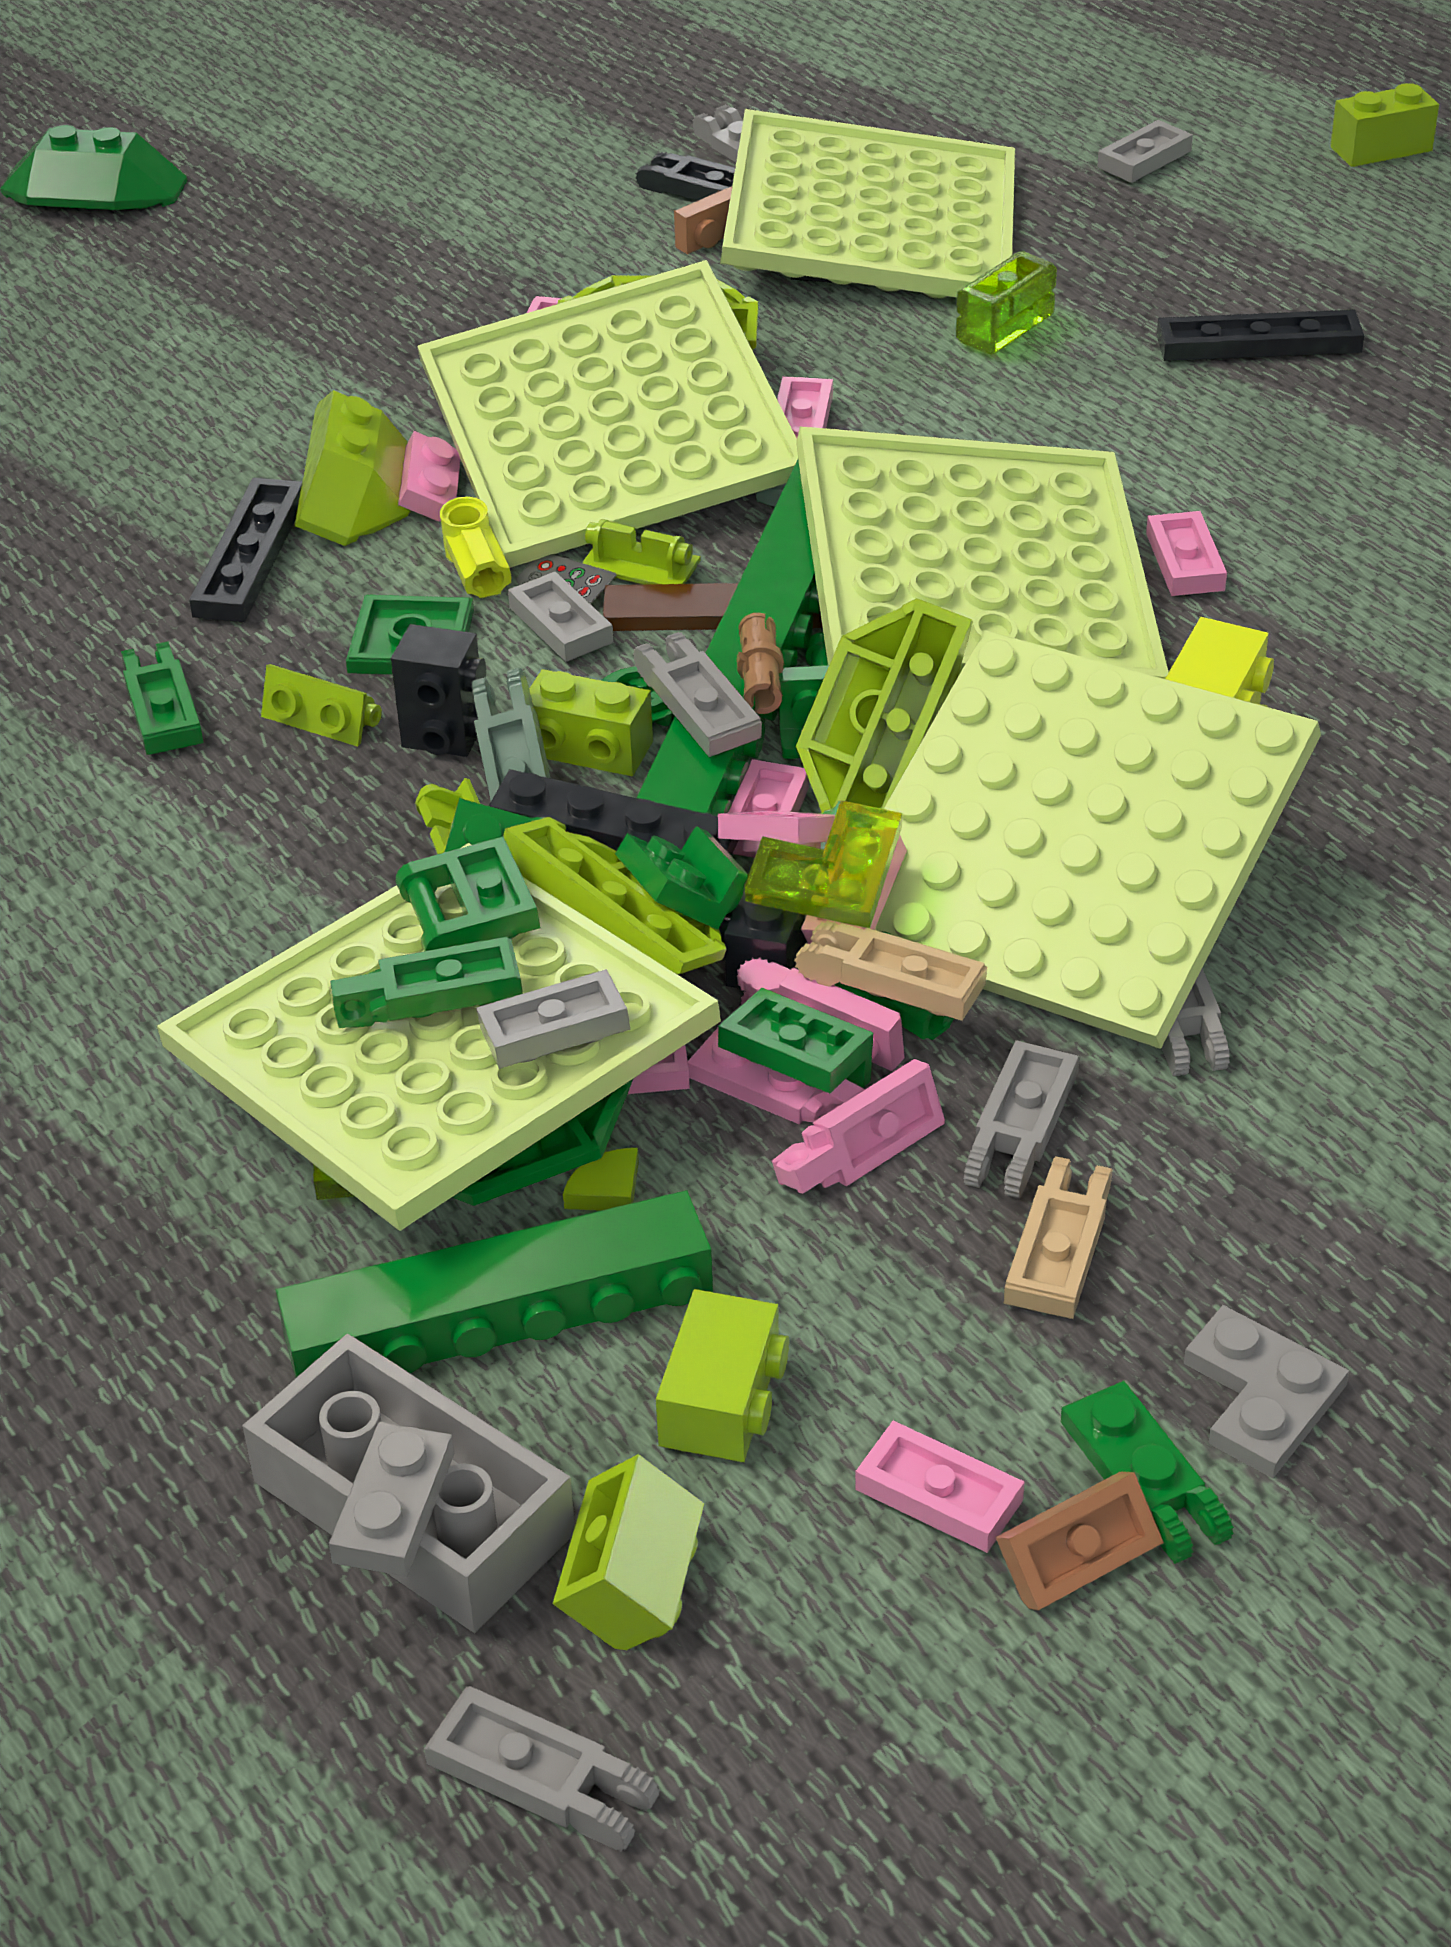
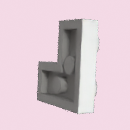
M1224 1305L1220 1307L1185 1349V1365L1239 1393L1211 1427L1208 1444L1272 1479L1347 1386L1349 1370Z

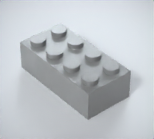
M347 1333L242 1425L254 1482L332 1535L378 1422L452 1434L454 1456L408 1577L394 1574L389 1575L461 1625L476 1633L572 1537L575 1520L571 1477Z

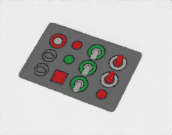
M551 554L532 561L516 578V581L521 585L556 572L591 604L605 589V585H608L616 577V573Z

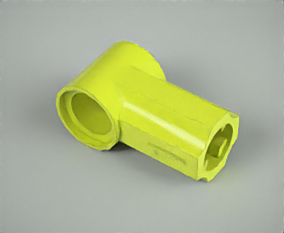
M457 497L449 500L440 510L446 558L454 563L467 594H474L479 598L501 594L504 587L511 583V571L489 525L487 505L475 497Z

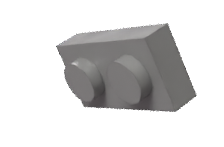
M1157 120L1099 150L1097 168L1133 183L1191 152L1193 134Z
M552 572L508 590L509 608L565 662L613 643L612 624L558 573Z
M607 969L476 1008L480 1029L499 1069L517 1063L530 1062L540 1056L580 1044L596 1042L604 1037L630 1030L627 1007Z
M378 1422L329 1542L332 1563L408 1577L454 1456L452 1434Z

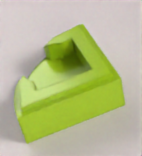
M621 1148L604 1152L601 1159L578 1167L565 1185L563 1192L564 1209L602 1211L633 1203L639 1165L638 1148Z

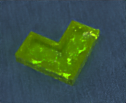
M840 800L824 849L762 836L745 884V902L870 928L902 829V813Z

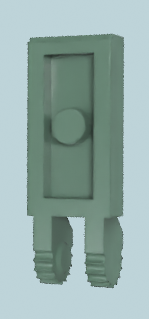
M520 667L508 670L507 687L513 705V710L498 714L495 704V693L487 678L484 677L472 682L478 720H475L474 723L491 801L509 769L551 778L537 712L533 708L526 676Z

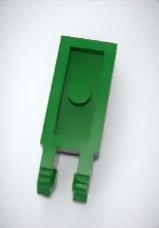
M169 642L157 643L155 651L157 664L141 667L139 657L135 654L134 649L121 651L126 689L146 755L204 743L200 722L179 659L174 660Z
M1121 1381L1062 1407L1061 1424L1104 1480L1118 1472L1135 1473L1164 1542L1160 1546L1174 1564L1192 1557L1191 1553H1194L1188 1529L1185 1528L1183 1521L1179 1520L1175 1512L1185 1507L1204 1535L1214 1545L1232 1538L1234 1534L1232 1528L1234 1527L1231 1523L1232 1519L1228 1515V1510L1224 1508V1504L1220 1503L1218 1496L1211 1487H1205L1201 1477L1125 1381Z

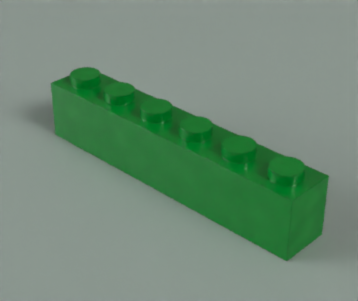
M685 1190L277 1288L275 1291L283 1333L295 1379L347 1333L408 1373H412L423 1364L459 1355L463 1357H478L496 1346L528 1338L546 1340L556 1336L564 1329L596 1321L614 1323L623 1320L633 1312L665 1304L670 1306L689 1304L694 1289L713 1292L712 1252L689 1193Z

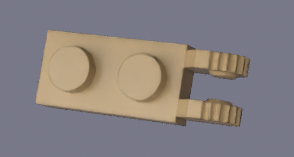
M829 920L826 923L821 922L815 928L810 938L812 942L810 944L806 943L804 947H801L794 960L797 963L795 967L799 969L798 973H802L804 978H809L810 981L816 980L818 984L830 987L840 982L841 984L864 990L874 996L887 997L925 1009L935 1015L948 1016L963 1021L984 988L988 968L983 962L866 927L863 930L843 923L838 925L836 921L829 922Z
M1055 1156L1044 1186H1038L1006 1280L1004 1304L1073 1319L1105 1220L1106 1200L1112 1181V1168L1097 1165L1094 1173L1090 1176L1087 1194L1082 1195L1067 1191L1072 1175L1070 1159Z

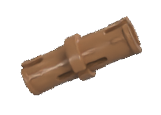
M752 613L744 617L739 624L742 652H739L737 655V671L740 677L744 679L745 701L752 708L755 697V712L767 714L775 711L782 702L779 673L783 671V654L780 648L776 646V624L773 618H768L765 628V614Z

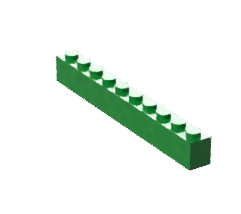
M797 460L706 651V655L743 698L744 679L740 677L737 671V655L739 652H742L739 635L741 620L752 613H764L766 628L768 618H773L776 624V646L780 648L783 654V668L796 667L797 649H806L810 641L813 628L812 614H821L799 460ZM754 697V706L752 707V709L755 711V708H756V707H755V697ZM778 708L767 714L756 713L762 722L760 739L711 757L704 752L675 716L637 798L699 813H708L717 817L718 814L728 813L731 807L730 800L733 795L736 796L747 772L749 757L758 758L765 736V721H774Z

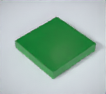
M365 595L346 658L347 673L393 675L391 657L410 624L469 632L474 613L473 598Z

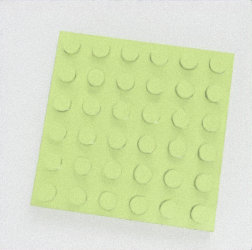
M745 109L720 264L732 265L743 271L755 269L776 271L792 278L803 276L824 278L842 285L850 283L873 285L884 291H897L901 289L922 292L932 298L950 296L971 299L977 303L992 302L1008 305L1012 279L1015 148Z
M707 260L417 346L421 363L476 498L482 500L487 505L489 525L509 568L589 544L585 541V532L590 522L598 523L600 519H606L613 523L638 529L785 484L798 460L797 438Z
M800 426L796 446L828 665H830L841 636L918 598L973 620L959 675L984 630L1162 679L1166 678L1169 672L1115 452Z
M984 630L871 831L874 833L900 835L907 850L875 930L886 931L903 939L985 963V966L988 968L984 990L1161 1049L1321 737L1319 723L1313 719Z
M523 878L537 906L541 927L518 934L511 939L521 977L523 994L607 969L627 1007L630 1030L604 1037L596 1042L584 1043L540 1056L530 1062L517 1063L499 1069L480 1029L476 1009L480 1007L479 1005L438 1012L423 1018L410 1017L393 1021L388 1020L386 1023L375 1022L372 1026L339 1028L333 1007L331 980L373 972L380 968L379 959L424 951L421 945L423 931L412 904L402 898L397 885L157 1025L164 1048L401 1231L721 1022L717 999ZM451 884L437 888L435 895L446 920L463 916L464 914Z

